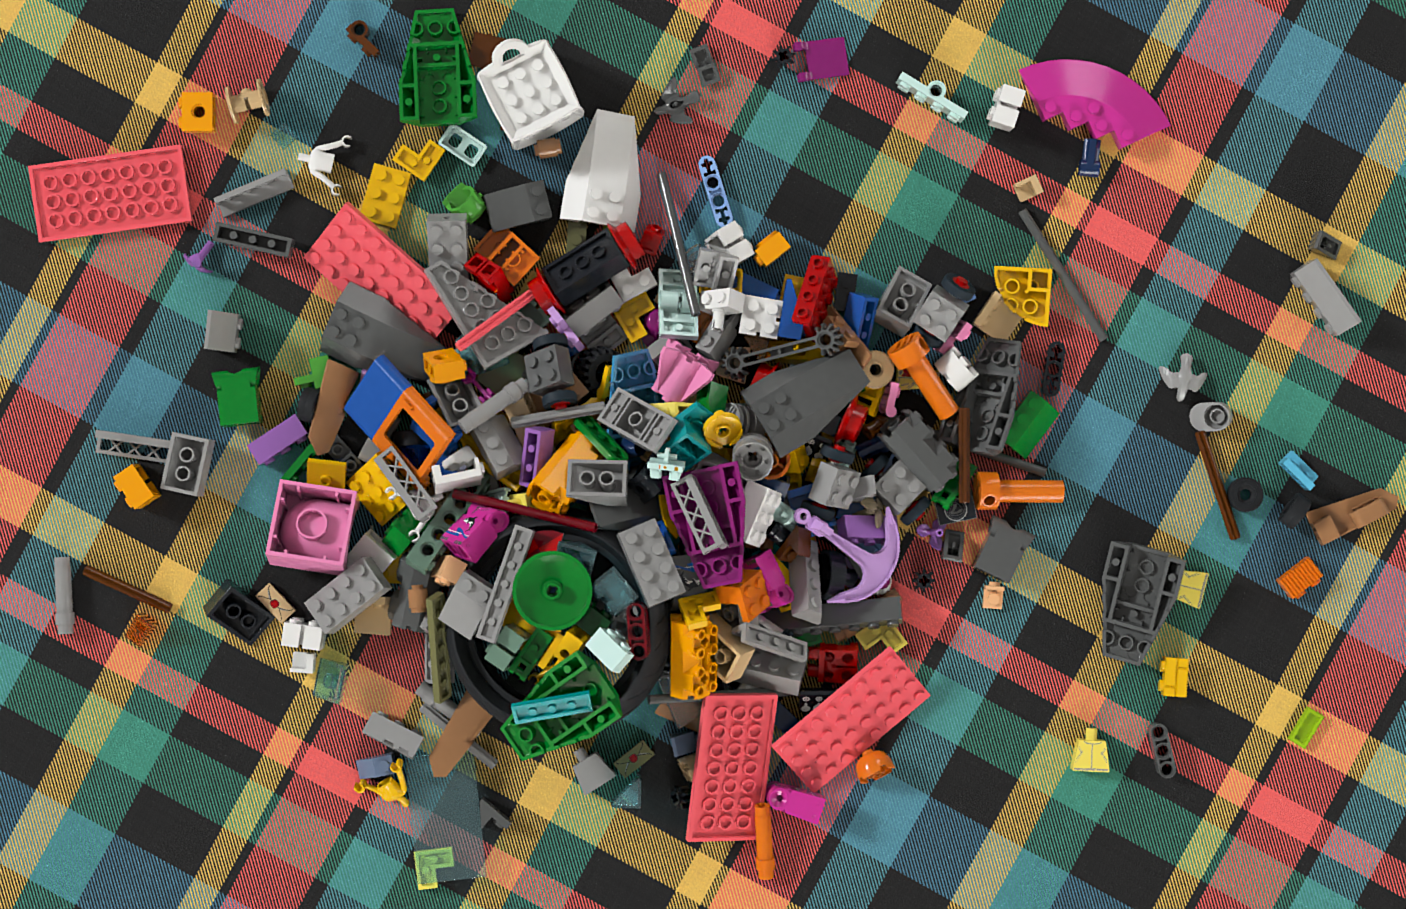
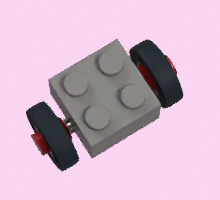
M947 273L941 282L943 288L938 284L935 286L913 320L915 324L911 332H920L927 345L931 348H940L943 342H946L970 306L964 301H970L976 292L974 286L968 280L954 273Z
M823 443L820 454L829 458L831 462H820L808 497L814 501L803 500L800 508L808 510L811 516L815 515L822 520L832 521L835 510L830 507L849 509L861 473L844 465H839V463L852 464L855 458L854 453L846 450V447L839 444Z
M882 453L875 459L871 458L864 465L866 468L861 472L860 477L874 475L876 478L878 476V479L875 481V497H878L885 507H890L891 513L894 516L901 514L906 509L900 520L908 526L915 520H920L926 514L924 511L931 504L926 496H922L912 503L926 486L901 460L896 461L885 472H882L889 462V458Z

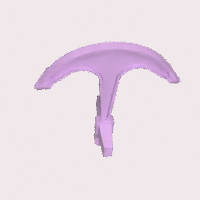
M886 507L885 512L886 540L882 549L875 553H869L835 534L834 530L828 527L827 523L815 515L811 516L808 510L799 508L794 512V520L797 523L805 525L806 529L818 537H826L862 569V580L858 586L828 599L827 603H850L866 599L880 590L889 580L897 565L900 552L899 532L890 507Z

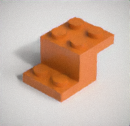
M491 229L473 248L477 253L500 266L507 280L513 286H516L541 259L509 229L494 233Z
M743 569L742 582L715 587L721 604H737L739 606L743 622H751L771 605L762 570Z

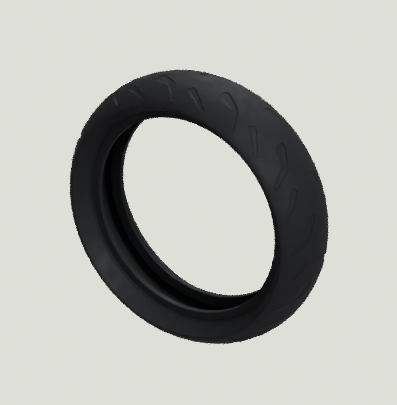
M570 507L565 514L566 516L595 522L592 512ZM517 514L509 518L507 528L497 533L498 537L476 563L462 559L464 563L468 564L465 571L470 569L489 582L493 573L503 561L515 524L535 532L543 530L564 533V540L584 544L604 555L616 566L627 581L635 602L645 603L617 538V534L622 532V530L617 532L597 529L596 533ZM450 585L447 599L455 585ZM670 599L648 608L651 652L643 660L638 661L632 658L621 678L613 685L619 694L623 716L611 725L629 715L643 702L657 683L665 667L670 652V616L672 614V611H670ZM636 606V607H637L638 616H640V615H641V609H640V607ZM445 624L448 653L460 681L484 710L502 723H505L512 714L511 704L522 702L527 696L507 683L497 672L493 664L484 659L487 653L485 652L482 639L476 638L478 630L473 638L469 640ZM638 626V636H642L643 629ZM642 646L636 647L637 654L643 656L644 648Z

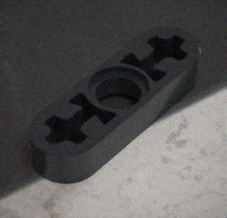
M1058 341L1050 343L1047 347L1041 390L1048 397L1057 395L1060 390L1065 346ZM1056 345L1061 349V352L1057 353L1056 359L1060 358V362L1056 360L1049 361L1050 357L1054 358V352L1051 351V348H1054ZM1052 363L1056 364L1059 368L1058 373L1055 375L1050 374L1048 371V367ZM1047 376L1051 378L1057 377V381L1053 380L1052 386L1055 387V390L1051 391V394L1048 393V389H1045L1050 384V379L1046 380Z

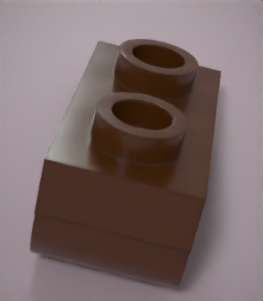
M357 20L346 28V31L349 33L347 37L354 44L359 42L363 46L361 50L368 57L373 55L377 58L381 52L367 39L370 35V29L364 21ZM358 26L365 27V32L362 35L355 33Z

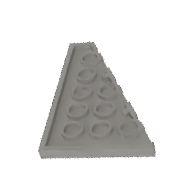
M442 260L424 269V273L463 336L507 305L494 294L488 293L485 288L473 280L470 281L462 276L459 271L452 269ZM517 311L471 344L470 347L484 370L532 344L535 338L548 334V330L543 329L534 323V320L525 317L520 311Z

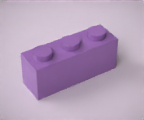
M294 414L248 444L247 447L259 465L265 464L267 466L276 460L274 457L279 453L284 455L292 450L290 446L296 442L299 445L306 441L309 431L303 421L298 419L297 414Z
M542 426L525 428L519 485L528 487L530 482L552 457L555 429Z
M844 515L837 520L838 535L855 545L864 543L865 546L875 544L884 546L886 540L885 516L882 525L877 529L875 516ZM893 516L897 524V516Z

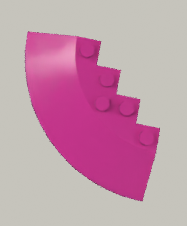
M1060 59L1033 64L1018 70L1042 122L1060 114L1067 131L1085 124L1092 139H1098L1111 133L1118 150L1171 126L1160 106L1145 89L1134 80L1110 67L1083 60Z

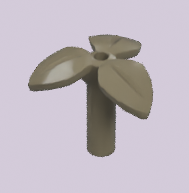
M878 497L875 500L873 498H865L860 504L866 509L855 512L852 515L874 514L875 525L878 529L884 519V514L881 511L884 509L883 504Z

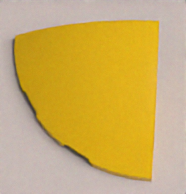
M994 266L995 283L1007 307L1029 323L1048 327L1053 269Z

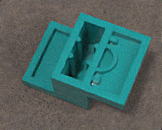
M699 402L693 403L674 417L678 422L670 433L671 439L663 444L658 452L665 453L666 447L671 448L670 454H677V460L686 461L683 472L689 470L712 453L711 446L707 443L702 428L706 420L714 414Z

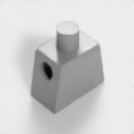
M582 746L573 752L579 761L573 765V770L585 796L616 776V772L597 751L588 755Z

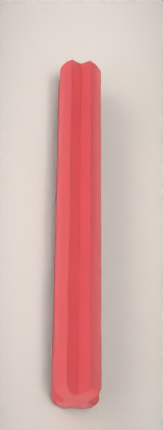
M527 290L455 343L458 350H465L535 298L532 292Z

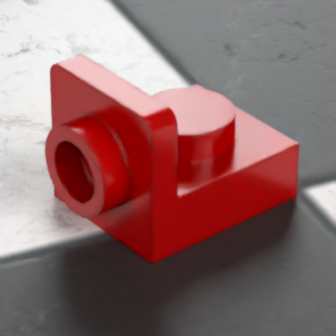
M648 224L640 241V245L645 253L655 257L665 234V230L659 225Z

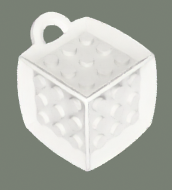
M516 38L504 40L494 49L492 63L477 74V80L480 82L486 98L514 150L535 144L537 140L546 139L584 116V110L578 102L569 78L548 40L543 39L528 45ZM516 49L520 52L517 56L503 62V54L507 50Z

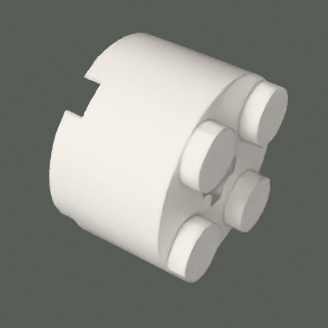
M953 346L934 365L945 376L949 384L959 392L979 376V373L971 366V362L965 356L960 357L961 352Z

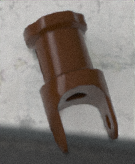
M885 413L876 415L871 422L863 424L861 429L863 435L867 439L872 440L874 435L881 431L880 427L890 417L886 416Z

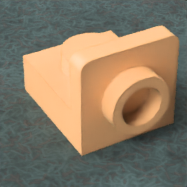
M989 581V585H984L982 608L1002 609L1005 587L1000 586V582Z

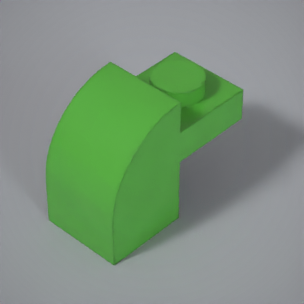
M330 355L309 359L312 374L293 378L295 386H300L301 389L312 387V383H314L315 389H320L326 362L328 359H331Z

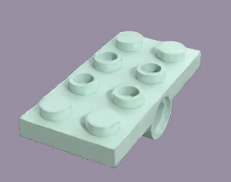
M903 71L896 81L898 89L905 93L909 91L914 94V98L921 103L927 102L931 105L930 108L937 113H945L947 115L946 118L954 123H957V121L961 123L968 114V111L944 97L946 86L941 81L935 80L930 82L928 86H925ZM931 89L937 90L939 96L932 95Z
M659 268V338L698 340V316L691 317L680 270ZM694 286L699 305L700 296L699 293H697V286Z

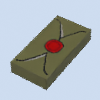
M642 739L613 764L622 776L626 778L653 757L655 753Z

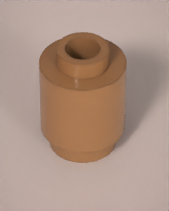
M553 137L537 140V144L534 145L535 156L545 159L562 154L560 138L555 139Z
M411 585L412 589H408L411 613L427 612V588H423V585Z

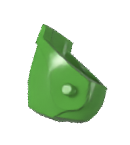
M462 182L442 202L451 213H467V222L470 224L476 221L486 209L485 202L481 198L483 195L481 193L478 194L471 186H466Z

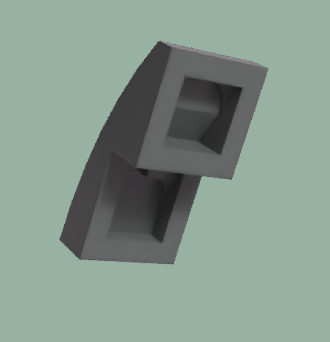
M707 43L689 49L702 86L705 87L721 81Z

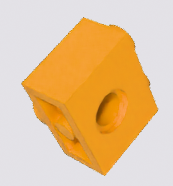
M182 92V97H179L178 100L179 109H182V116H179L178 119L179 128H182L184 133H216V94L213 92ZM200 108H204V116L200 118L197 117V110Z
M775 230L755 246L756 250L754 251L755 256L753 259L760 267L763 265L766 268L786 253L791 246L781 233Z
M453 348L423 353L424 371L432 383L444 384L465 378V371H467L466 361Z

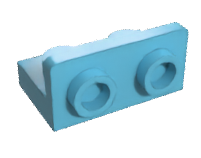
M1289 451L1278 462L1304 490L1310 491L1315 486L1313 482L1318 478V475L1294 451Z

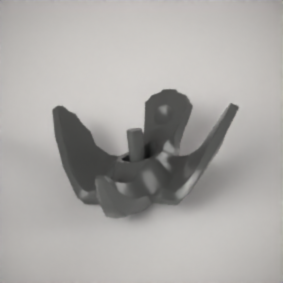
M673 77L661 95L665 104L657 107L654 113L657 115L670 114V121L673 123L691 124L693 119L690 116H686L685 108L691 104L698 103L701 95L698 91L694 90L687 96L680 97L676 90L678 86L677 79Z

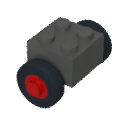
M560 333L546 334L533 340L534 352L524 356L529 391L532 394L543 396V407L548 411L573 407L578 403L575 391L562 390L575 385L569 348H567V337Z

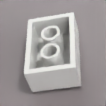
M747 481L744 488L746 499L744 542L760 548V545L766 539L768 526L774 520V512L780 506L782 494L753 481Z

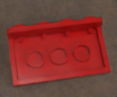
M811 256L792 315V322L803 325L807 338L817 335L815 327L821 328L823 320L828 315L827 307L832 303L833 288L837 287L838 278L835 276V268L832 266L830 257Z

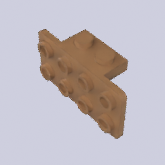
M829 306L827 308L828 315L823 320V323H826L827 326L829 323H833L834 328H840L838 334L844 335V337L839 338V341L844 342L843 345H838L840 351L850 349L862 369H864L871 360L872 353L837 310ZM828 334L824 336V342L827 345L831 342Z

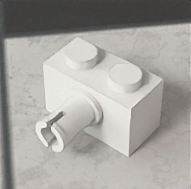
M732 288L701 291L699 309L713 316L711 330L723 331L725 315L743 313L745 294Z

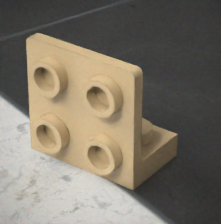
M994 291L972 324L990 337L1008 339L1022 317L1013 313L1004 303L1002 295Z
M380 597L356 616L354 632L390 636L392 620L388 617V608L391 597Z

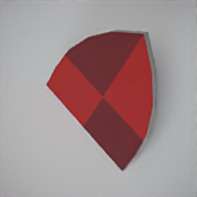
M549 530L535 532L526 560L543 551H558L564 533Z

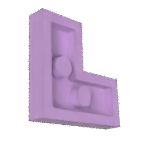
M554 306L549 308L547 311L551 317L548 319L560 334H566L568 345L571 348L576 347L579 352L583 350L585 346Z

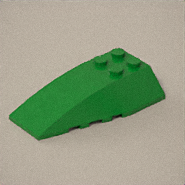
M454 8L415 10L409 43L406 48L405 61L403 62L402 74L398 84L400 122L418 127L453 126L478 118L476 79Z
M579 650L548 670L523 701L589 690L593 711L516 725L513 714H511L500 730L521 761L584 739L592 738L623 716L619 694L598 663Z

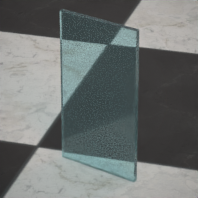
M467 750L447 777L433 776L429 761L430 755L415 756L413 760L405 757L417 883L426 884L487 877L474 755Z

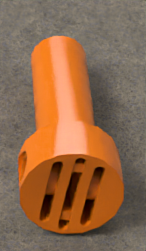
M920 332L911 333L892 345L887 354L898 370L907 369L939 420L947 419L955 414L959 407L925 356L930 351V348Z
M976 472L973 483V500L977 510H997L999 502L1063 503L1065 495L1063 480H1000L997 472Z

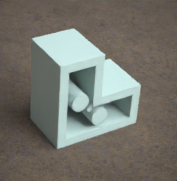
M600 627L585 644L611 672L620 673L634 656L630 651L631 647L624 640V634L619 630L614 631L611 628L605 629Z

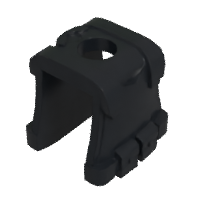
M655 453L648 457L647 462L643 460L638 465L636 473L628 482L629 489H632L644 504L659 492L664 491L662 477L659 479L651 478L650 468H647L650 457L657 458ZM662 470V476L669 475V471Z

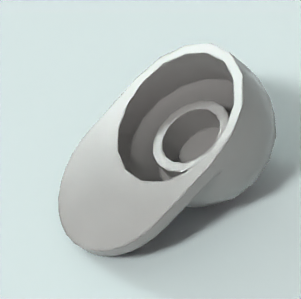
M1205 402L1196 404L1191 409L1189 418L1196 430L1209 432L1226 429L1232 422L1233 414L1230 407L1223 402Z

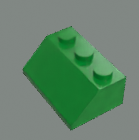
M1032 390L1028 391L1017 408H1015L1014 419L1005 445L1026 459L1060 413Z

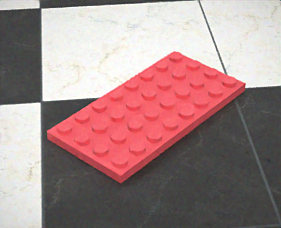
M181 144L28 166L38 240L40 243L193 221Z
M349 201L343 205L303 257L341 292L344 291L351 281L381 295L435 339L453 319L424 273V268Z
M889 646L771 746L812 792H817L931 695L891 646Z
M710 693L709 696L702 698L685 838L688 842L756 840L755 804L765 802L778 701L776 693Z

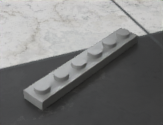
M515 524L476 638L496 644L513 596L514 577L520 566L525 562L535 531Z

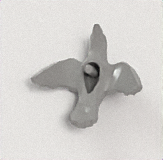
M1188 353L1180 356L1181 369L1179 372L1173 373L1168 368L1159 366L1160 374L1168 388L1178 389L1176 398L1179 402L1184 400L1188 390L1197 392L1207 377L1205 372L1200 373L1198 376L1192 374L1191 365L1193 357Z

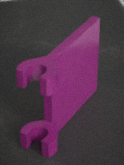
M844 37L794 42L792 44L793 52L805 51L808 72L798 73V83L850 75Z
M471 368L467 369L468 374L465 378L460 379L464 384L473 383L484 395V397L481 395L478 397L482 403L495 395L490 388H486L475 379L476 373Z

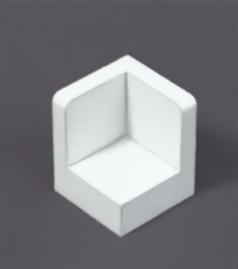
M293 652L290 672L313 674L316 667V653Z

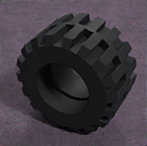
M606 346L591 347L590 352L585 351L583 353L584 357L580 356L579 361L581 362L576 365V368L579 369L576 372V376L580 378L579 380L588 391L597 395V389L601 385V381L596 379L598 366L606 361L609 365H612L613 355L620 354Z

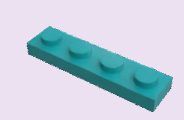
M587 690L512 703L511 710L516 725L592 712L593 704L590 691Z

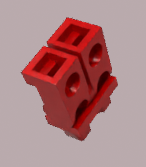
M477 252L463 265L468 272L475 275V281L485 288L488 293L494 294L505 304L512 299L510 293L514 289L500 266Z
M820 643L819 647H809L808 659L819 660V664H808L807 676L817 677L818 682L825 681L845 684L857 674L858 643H850V645Z

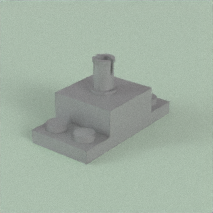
M619 387L597 418L600 423L613 429L621 437L655 454L658 453L678 422L672 416Z

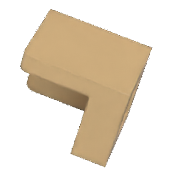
M1036 174L1012 185L1020 202L1044 192Z

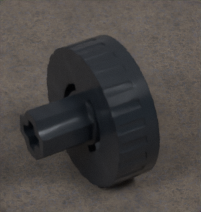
M824 549L819 553L821 599L828 600L843 592L845 585H856L858 574L854 569H847L846 559L841 551Z

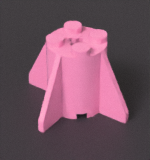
M668 339L666 346L660 352L658 375L651 389L663 395L662 399L665 402L688 403L695 393L712 381L715 376L714 372L720 363L704 358L699 353L694 354L690 352L692 349L683 346L677 339Z

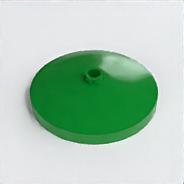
M556 550L537 553L520 566L514 577L512 587L514 604L519 614L534 627L549 631L568 628L578 622L589 608L592 599L591 578L584 565L568 553ZM550 586L556 587L554 593L548 591Z

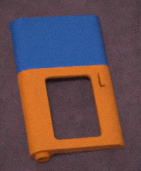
M384 354L374 360L344 407L346 413L382 453L391 445L394 446L425 489L429 486L431 467L438 462L456 433ZM402 409H405L434 442V447L418 470L387 436V431ZM391 452L386 457L395 465L396 457ZM398 469V471H399V472L405 477V479H406V476H407L406 470H405V469ZM411 484L415 490H418L416 484Z

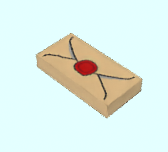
M268 583L256 595L260 602L281 624L296 611L271 583Z

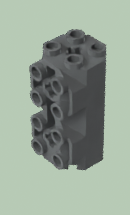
M903 409L900 411L901 415L898 416L896 414L894 417H890L880 427L882 433H878L877 436L898 460H901L926 486L925 491H935L938 493L945 487L944 484L949 479H953L958 474L956 463L959 459L952 452L949 453L947 451V445L941 439L936 440L933 437L935 431L929 425H925L922 422L923 417L917 411L912 412L910 409Z
M426 549L423 551V554L429 556L433 554V551ZM405 552L400 558L396 573L397 580L401 582L400 590H395L391 596L388 617L392 620V625L395 627L428 634L420 627L426 612L411 613L408 589H412L411 585H423V588H427L428 597H430L435 592H441L442 586L434 582L435 578L431 577L432 572L428 571L426 575H423L406 564V556L409 552Z

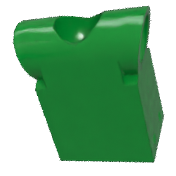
M260 366L244 368L235 374L227 370L211 372L217 388L220 426L226 428L263 423L258 387Z

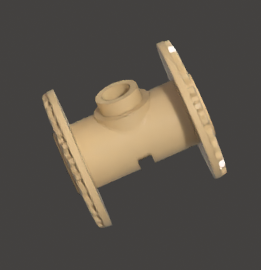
M256 79L257 90L252 91L249 88H244L237 95L232 94L229 86L225 87L228 109L235 124H239L238 113L262 107L265 115H270L268 97L261 79Z
M873 350L870 351L872 358L863 371L870 380L866 387L878 389L886 386L892 380L894 364L886 353ZM872 365L876 367V372L873 375L870 372Z

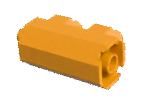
M580 431L570 434L530 482L526 494L528 497L532 496L533 500L531 502L536 508L565 515L570 508L569 504L571 501L575 503L577 500L566 497L568 459L604 460L605 457Z
M672 613L670 616L669 692L671 697L688 700V696H694V700L702 699L717 689L718 665L710 657L715 655L718 650V626L710 621L709 613H704L708 626L688 630L682 613Z

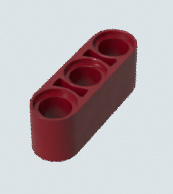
M637 601L628 606L626 614L630 651L634 654L633 659L639 661L649 656L651 644L648 609L645 603ZM634 606L640 607V616H636L633 613ZM635 626H640L643 629L642 636L636 635L634 631ZM637 646H642L644 648L645 652L643 656L637 654Z

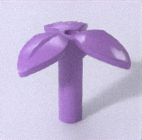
M208 240L199 253L193 254L190 257L184 253V259L191 267L194 266L196 270L203 273H212L213 271L202 266V261L213 248L214 243Z
M936 519L932 523V529L927 524H920L916 527V531L921 537L931 535L929 544L934 549L940 551L943 545L941 536L947 524L939 526L938 519Z

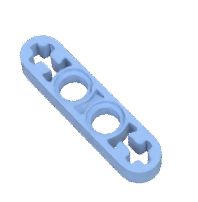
M703 156L698 163L715 221L722 228L726 225L723 222H719L721 213L716 214L715 210H722L727 207V211H724L725 217L729 216L730 218L727 220V224L733 221V216L716 162L711 156ZM707 159L708 162H712L710 170L711 172L715 170L716 174L704 176V173L708 174L706 167L702 168L704 160ZM709 178H716L718 180L716 188H710L707 185ZM714 197H723L724 204L719 207L715 206L713 203Z

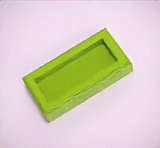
M1307 706L1287 739L1305 749L1325 716Z

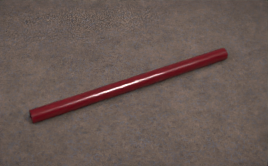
M454 489L452 492V498L594 533L598 529V523L459 489Z

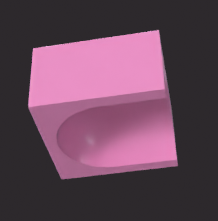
M280 479L265 552L269 564L332 575H340L347 569L352 525L356 511L360 507L357 491Z

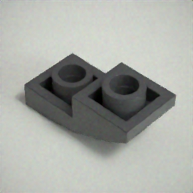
M337 434L328 454L335 461L347 462L346 475L350 478L364 464Z

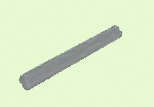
M601 401L560 410L515 416L511 418V426L515 429L601 414L606 405L605 402Z
M424 703L419 711L444 731L449 720L432 706L430 707ZM475 741L468 749L470 753L490 769H493L498 763L495 757Z

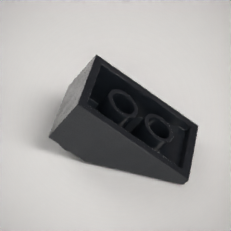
M228 578L203 606L207 617L250 646L275 618L263 605Z

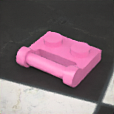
M891 380L886 385L879 404L878 411L885 413L888 417H894L897 413L894 406L896 398H899L900 395L899 383Z

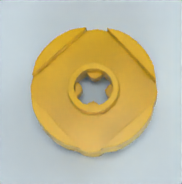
M722 410L716 411L714 415L709 417L702 428L707 443L716 448H723V445L727 444L729 446L734 445L743 434L739 417ZM721 428H726V431L719 432Z

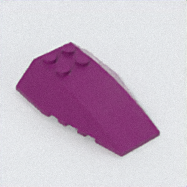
M738 461L682 472L680 479L689 474L697 478L729 545L724 549L717 548L705 555L702 553L670 484L676 481L669 480V475L662 476L669 516L684 543L685 550L688 556H690L703 589L742 582L746 499ZM685 482L678 486L677 489L680 494L686 496L689 487ZM689 500L686 508L689 512L695 513L697 504L695 501ZM697 517L695 527L703 531L705 521L703 518ZM705 534L703 544L707 548L715 542L712 536Z

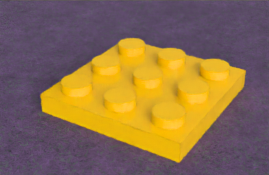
M379 451L349 478L346 484L351 490L357 491L362 504L377 522L384 526L406 506V503L400 496H397L394 500H389V497L394 494L393 491L385 493L387 487L393 486L374 461L382 453ZM397 471V475L399 476V478L401 480H405Z

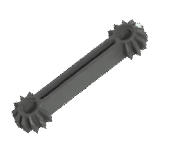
M822 323L821 328L815 327L817 335L814 337L748 354H743V347H738V349L731 347L730 351L726 350L724 352L726 357H721L725 364H722L720 367L726 368L724 374H730L731 379H735L736 376L738 379H742L743 374H750L747 369L748 366L820 348L822 356H825L827 353L829 356H832L834 351H840L838 345H843L844 342L839 341V338L844 337V335L838 334L840 328H834L833 323H829L828 326L826 323ZM826 334H828L831 338V342L829 345H827L824 342V336ZM812 340L816 342L814 346L799 350L793 349V346ZM766 352L771 354L768 358L749 361L751 356ZM735 358H738L740 361L738 368L734 365Z

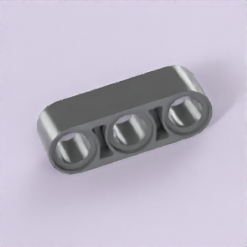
M1153 722L1148 726L1147 733L1155 768L1160 776L1171 778L1176 773V766L1168 730L1163 724ZM1156 727H1161L1162 729L1159 736H1154L1153 730ZM1164 745L1166 751L1164 754L1159 755L1157 750L1160 746ZM1165 764L1170 765L1168 773H1162V767Z

